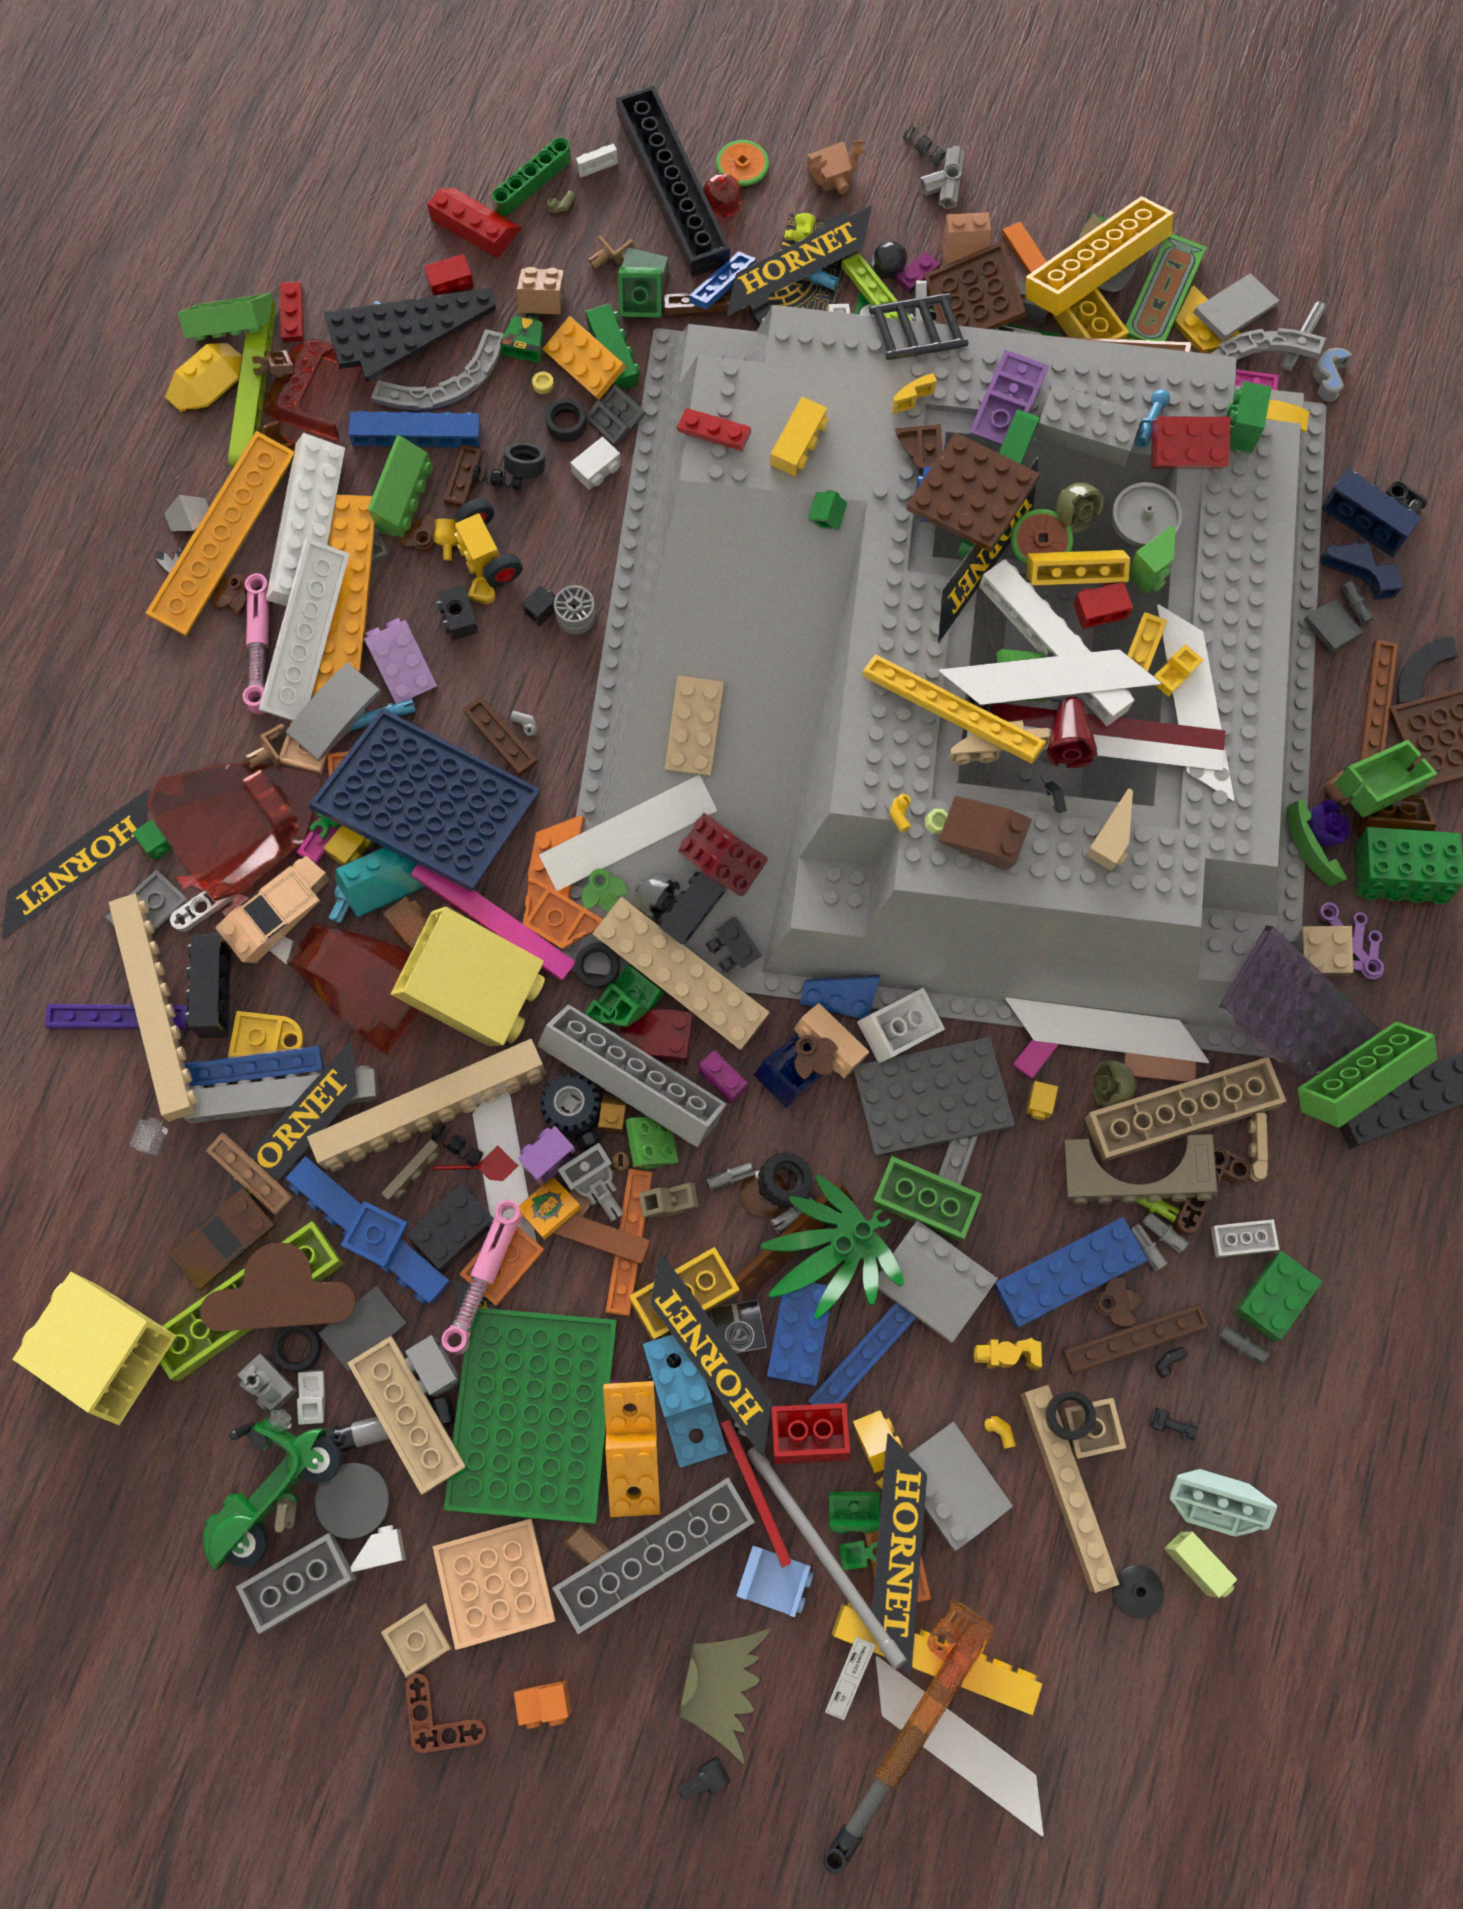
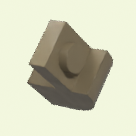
M686 1183L672 1188L659 1187L639 1193L643 1217L671 1216L699 1207L695 1183Z

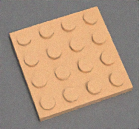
M532 1518L432 1546L455 1650L556 1621Z

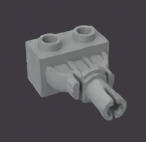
M598 1143L559 1168L558 1171L570 1190L574 1188L578 1194L587 1197L592 1205L596 1203L592 1196L594 1194L612 1222L616 1217L611 1207L618 1217L624 1214V1212L606 1187V1185H609L612 1192L616 1190L612 1182L613 1174L610 1167L612 1163Z
M258 1354L238 1374L242 1380L240 1385L249 1394L251 1393L258 1397L256 1402L264 1411L269 1409L270 1411L277 1412L298 1391L263 1354Z

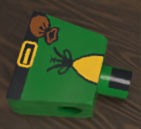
M525 313L524 318L517 316L512 318L500 341L502 356L541 364L544 330L542 322L537 321V313Z

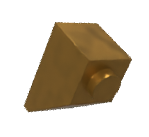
M606 1090L604 1091L601 1103L599 1130L604 1133L624 1135L628 1104Z

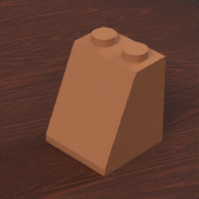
M989 212L948 214L946 216L941 246L943 266L990 247L991 226Z

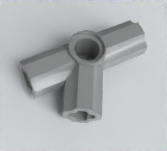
M959 146L947 148L944 170L920 178L923 195L928 196L940 192L939 205L943 209L950 210L957 206L965 151Z

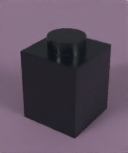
M539 586L522 602L524 614L538 626H541L555 612V594L551 590H545L542 586Z

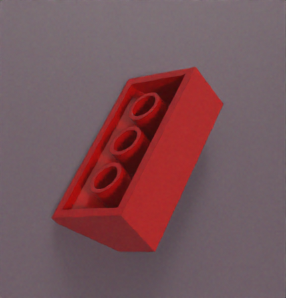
M455 188L439 189L427 203L432 221L497 259L521 231V226Z

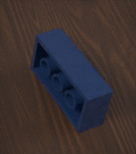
M1347 469L1334 485L1322 505L1323 511L1392 558L1422 519L1413 510L1406 508L1395 498L1388 496L1376 485H1372L1350 469Z

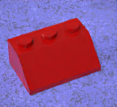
M846 1403L771 1407L774 1464L849 1461L850 1443Z

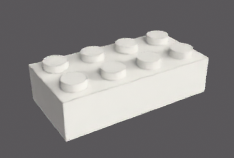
M1274 1219L1211 1227L1216 1258L1279 1250Z

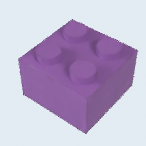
M556 1126L552 1129H545L538 1136L539 1140L534 1145L528 1144L520 1151L521 1156L518 1157L524 1169L540 1187L558 1174L559 1168L577 1157L575 1148Z

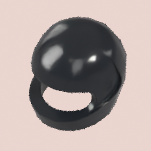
M890 240L881 243L871 257L873 271L883 279L895 278L896 275L904 270L907 263L905 248L899 243Z

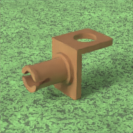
M600 235L598 239L602 249L588 258V261L595 270L609 259L619 266L625 258V255H622L623 251L627 248L636 249L634 242L630 239L614 251Z
M283 724L260 735L259 744L261 748L244 756L247 764L250 763V768H254L268 759L272 761L275 767L279 766L280 757L269 742L284 734Z

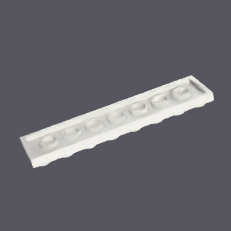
M309 538L305 539L259 711L294 721L310 701L349 553Z

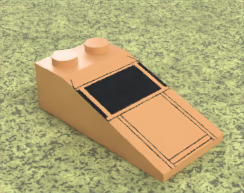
M290 866L231 911L215 928L242 962L257 963L320 900L297 871Z

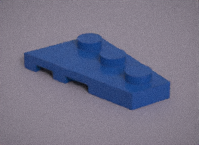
M871 975V977L850 976V978L835 979L834 977L805 979L800 1004L814 1007L819 1003L827 1011L863 1019L870 1014L880 975Z

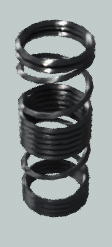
M475 465L473 469V482L478 481L481 483L479 481L480 465ZM486 467L481 482L486 478L488 485L501 487L504 481L506 487V471H504L503 476L502 470L493 468L490 483H488V468ZM513 476L509 487L506 488L508 489L512 485L513 490L519 491L522 485V478Z
M443 1123L439 1124L434 1129L431 1139L434 1141L443 1139V1147H447V1150L454 1155L459 1154V1159H464L468 1156L467 1164L472 1168L475 1167L483 1157V1152L478 1149L470 1158L476 1148L473 1147L465 1157L461 1158V1152L467 1141L456 1134L449 1144L444 1146V1140L451 1129H448L442 1138L436 1140L445 1129Z

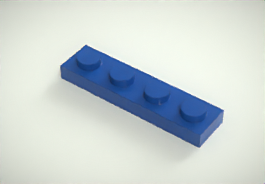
M737 252L689 295V302L707 310L733 287L736 273L755 264L756 259Z

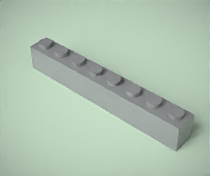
M370 1066L356 1067L355 1074L358 1092L347 1105L380 1101L378 1073ZM321 1071L310 1072L309 1076L302 1077L298 1074L286 1075L285 1079L277 1080L275 1077H265L261 1079V1082L241 1080L236 1085L216 1083L214 1087L210 1088L192 1086L190 1088L194 1090L198 1101L195 1104L197 1113L185 1116L184 1119L191 1124L286 1112L320 1075Z

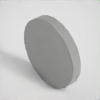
M1149 482L1136 483L1125 488L1116 498L1111 514L1112 524L1116 533L1126 543L1137 548L1145 546L1171 525L1176 528V536L1183 517L1182 508L1177 497L1167 488Z

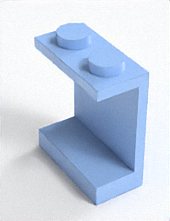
M752 1545L736 1596L795 1617L796 1612H802L806 1598L801 1596L804 1587H810L814 1573L810 1572L811 1566L792 1559L791 1564L781 1568L775 1553Z

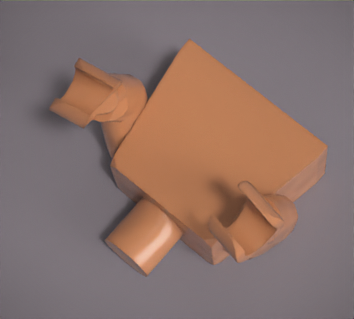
M862 140L852 142L853 147L849 155L844 141L808 154L807 169L813 176L815 183L820 185L824 191L836 188L839 194L848 192L850 188L848 183L852 181V173L856 170L858 158L861 153H865Z

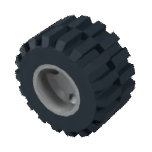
M566 1073V1077L562 1078L560 1074L556 1076L557 1081L553 1082L551 1079L548 1082L549 1087L543 1088L542 1093L544 1096H540V1110L550 1129L556 1126L568 1138H571L572 1134L579 1137L581 1136L580 1132L590 1131V1126L595 1127L597 1125L596 1119L600 1118L601 1099L595 1085L591 1084L587 1077L583 1079L581 1074L577 1073L575 1077H572L571 1073Z

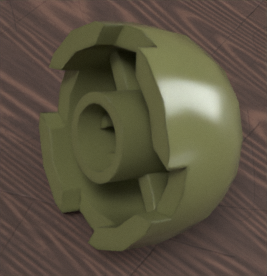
M1074 483L1060 492L1056 503V514L1066 528L1070 526L1072 532H1082L1090 527L1087 523L1094 515L1097 517L1100 515L1104 505V496L1100 494L1097 488L1088 483Z
M1100 1061L1093 1071V1075H1097L1096 1086H1092L1093 1097L1099 1106L1108 1107L1131 1100L1137 1086L1131 1069L1119 1061Z

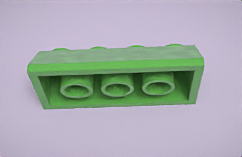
M272 293L202 303L177 312L184 337H193L194 341L206 339V335L218 338L225 336V332L237 335L243 333L245 329H248L249 333L262 330L261 326L269 323Z
M398 435L367 510L380 533L404 537L405 532L411 527V518L418 509V500L421 493L425 491V482L428 475L432 473L433 464L427 452Z

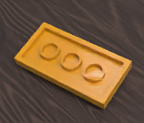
M570 316L543 347V350L598 400H600L627 367Z

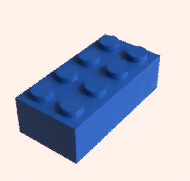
M813 1283L781 1297L767 1373L768 1379L816 1387L829 1311L818 1320L814 1319V1315L828 1286Z

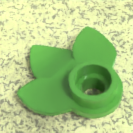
M599 868L594 870L589 876V884L582 892L584 907L589 909L598 903L602 909L610 912L617 903L618 896L628 893L626 884L622 879L612 877L605 869ZM598 876L605 878L604 884L597 883Z

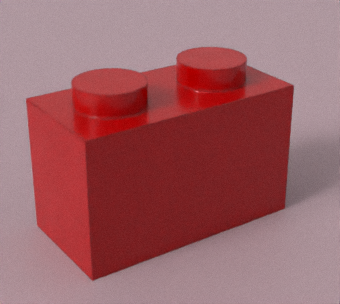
M464 254L424 266L426 278L433 296L466 291L474 287L472 275Z
M1115 582L1107 583L1101 588L1083 589L1077 593L1073 603L1082 630L1128 619L1133 609L1124 582L1117 584Z

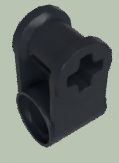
M1401 481L1393 482L1384 492L1388 496L1395 498L1406 508L1413 510L1416 514L1427 506V500L1423 495L1415 492Z

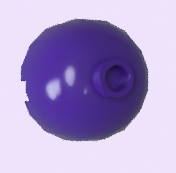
M1325 800L1309 810L1311 819L1307 823L1320 846H1336L1345 842L1344 839L1349 837L1347 818L1345 815H1340L1338 810L1341 808L1333 800Z

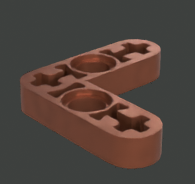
M416 1673L408 1678L406 1682V1697L411 1744L415 1751L428 1753L476 1745L486 1738L487 1725L481 1719H469L435 1725L430 1679L423 1673ZM416 1678H419L420 1682L425 1683V1687L420 1690L421 1697L426 1695L427 1700H419L413 1703L412 1698H417L418 1695L417 1689H412V1684L416 1682ZM424 1705L427 1708L428 1716L425 1720L415 1718L414 1709L416 1706ZM473 1724H476L477 1728L482 1729L478 1739H474V1735H465V1742H461L462 1732L459 1726L464 1725L463 1731L471 1730ZM452 1728L456 1731L457 1738L454 1743L449 1744L443 1740L442 1735L445 1729ZM434 1730H438L437 1740L440 1746H435L436 1740L428 1742L426 1748L423 1747L422 1743L417 1742L422 1732L425 1733L426 1737H431L435 1735Z

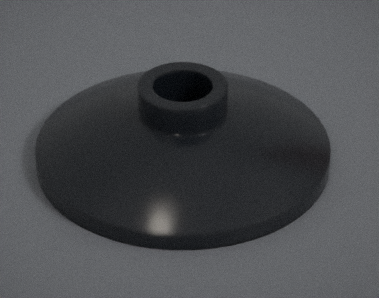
M1141 1565L1128 1566L1118 1573L1119 1585L1113 1587V1597L1118 1608L1133 1618H1146L1156 1613L1164 1598L1163 1585L1158 1575L1151 1569ZM1138 1587H1142L1144 1589V1595L1142 1597H1138L1136 1594V1589Z

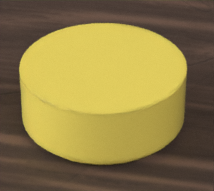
M539 372L534 375L532 384L537 393L548 394L553 390L554 381L551 374Z

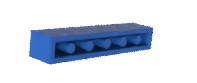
M387 411L350 412L348 435L352 446L392 447L398 435L417 447L461 448L463 444L481 448L482 424L480 415L471 412L456 414L451 412L410 413L402 411L394 413Z

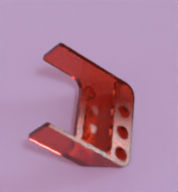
M311 339L290 349L288 355L293 365V374H288L285 377H276L263 403V411L271 418L338 440L339 433L334 422L307 414L300 409V403L322 359L325 358L337 362L331 343L319 339ZM361 366L352 367L362 371Z

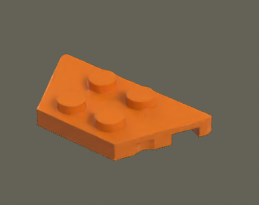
M583 816L572 818L536 832L528 876L531 875L556 890L539 854L583 833L585 818ZM573 884L558 892L570 899Z
M531 875L528 877L529 884L523 925L560 949L564 950L594 932L603 921L599 916Z

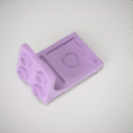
M397 618L386 623L387 628L380 631L378 627L366 632L367 637L363 640L369 648L395 703L406 701L437 686L406 620L400 621Z

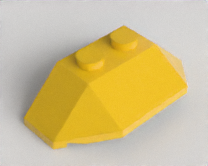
M228 343L206 344L174 372L165 398L180 412L186 411V409L210 406L239 381L242 355Z

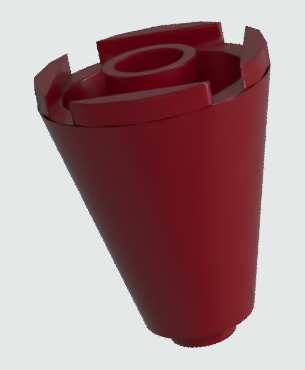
M1067 697L1059 703L1047 747V758L1056 766L1062 763L1066 764V768H1080L1091 764L1093 757H1097V746L1083 701L1076 697Z

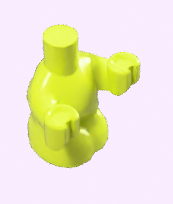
M809 213L797 214L795 216L796 231H785V239H793L799 242L811 236L814 232L815 216Z

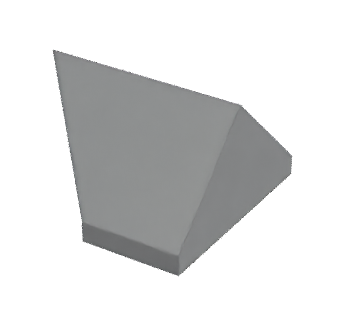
M178 495L164 513L171 532L195 530L208 511L209 506L206 498Z

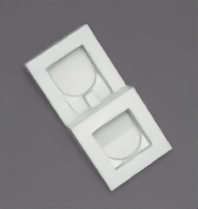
M325 1370L299 1371L298 1425L324 1423Z

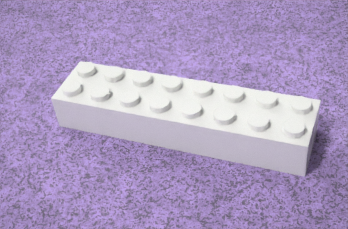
M305 433L297 441L266 595L267 601L287 606L306 538L327 545L345 447Z

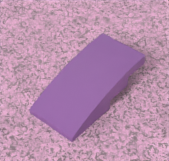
M1005 349L989 388L986 390L970 434L1002 445L1017 410L1030 413L1049 365Z

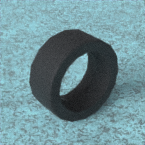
M567 398L559 399L550 404L546 411V426L549 434L554 439L560 442H572L584 434L587 425L584 407L579 402ZM572 412L578 416L579 421L572 428L562 429L554 425V418L560 413Z
M531 443L511 444L504 451V468L515 477H538L545 470V452L541 447Z
M592 943L583 947L577 954L574 964L579 979L589 987L594 988L607 987L610 982H614L620 969L619 958L614 950L601 943ZM601 952L610 959V972L602 979L590 978L584 971V961L591 953Z
M305 1325L281 1328L272 1342V1355L275 1362L282 1368L293 1372L305 1371L313 1367L319 1360L322 1351L321 1340L318 1334L312 1328ZM294 1333H301L309 1338L311 1351L305 1360L293 1363L285 1358L282 1346L288 1336Z
M1065 1391L1055 1395L1049 1401L1046 1408V1422L1055 1436L1064 1440H1077L1085 1437L1092 1431L1096 1422V1411L1093 1403L1086 1395L1078 1391ZM1067 1400L1079 1403L1085 1411L1084 1424L1075 1431L1063 1429L1056 1419L1058 1406Z

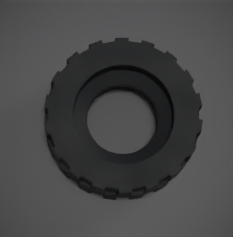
M784 1151L783 1153H776L762 1165L761 1170L758 1172L759 1178L757 1183L760 1187V1193L772 1205H777L780 1208L792 1207L793 1205L789 1201L790 1196L805 1198L812 1190L811 1186L814 1179H812L813 1173L809 1168V1164L801 1156L799 1157L793 1152L788 1153ZM780 1169L790 1170L796 1177L795 1188L790 1191L780 1189L775 1183V1173Z

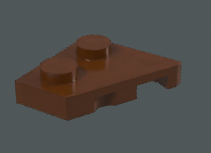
M941 424L895 428L897 439L919 473H923L924 467L934 465L942 453Z

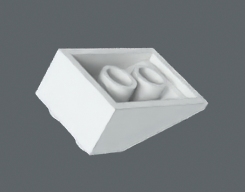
M924 988L857 1021L878 1063L892 1058L945 1030Z

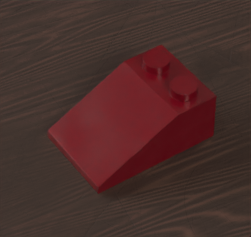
M649 1010L628 1027L621 1026L620 1037L658 1061L687 1065L693 1012Z

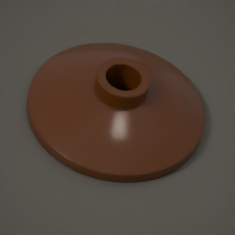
M758 1170L755 1171L754 1177L743 1181L740 1188V1199L742 1205L750 1214L756 1217L767 1218L776 1215L783 1208L770 1204L771 1202L760 1195V1187L757 1183L759 1178L758 1172L760 1171ZM775 1173L776 1185L780 1189L788 1191L782 1177Z

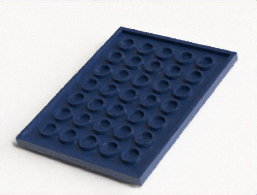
M381 709L309 803V809L473 893L539 796L540 789Z

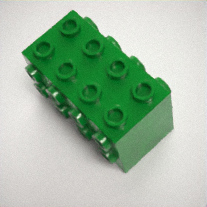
M1367 827L1353 847L1356 897H1364L1367 900L1384 898L1389 901L1410 900L1413 903L1429 901L1435 904H1445L1463 886L1461 833Z

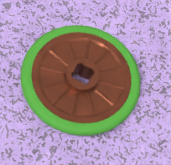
M1036 509L1025 513L1017 520L1011 533V546L1018 560L1027 566V553L1071 552L1073 533L1070 526L1066 528L1056 512L1047 509ZM1039 537H1045L1046 542L1040 543Z

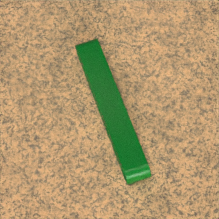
M1018 409L999 454L1022 464L1040 417ZM962 539L957 555L966 558L975 544Z

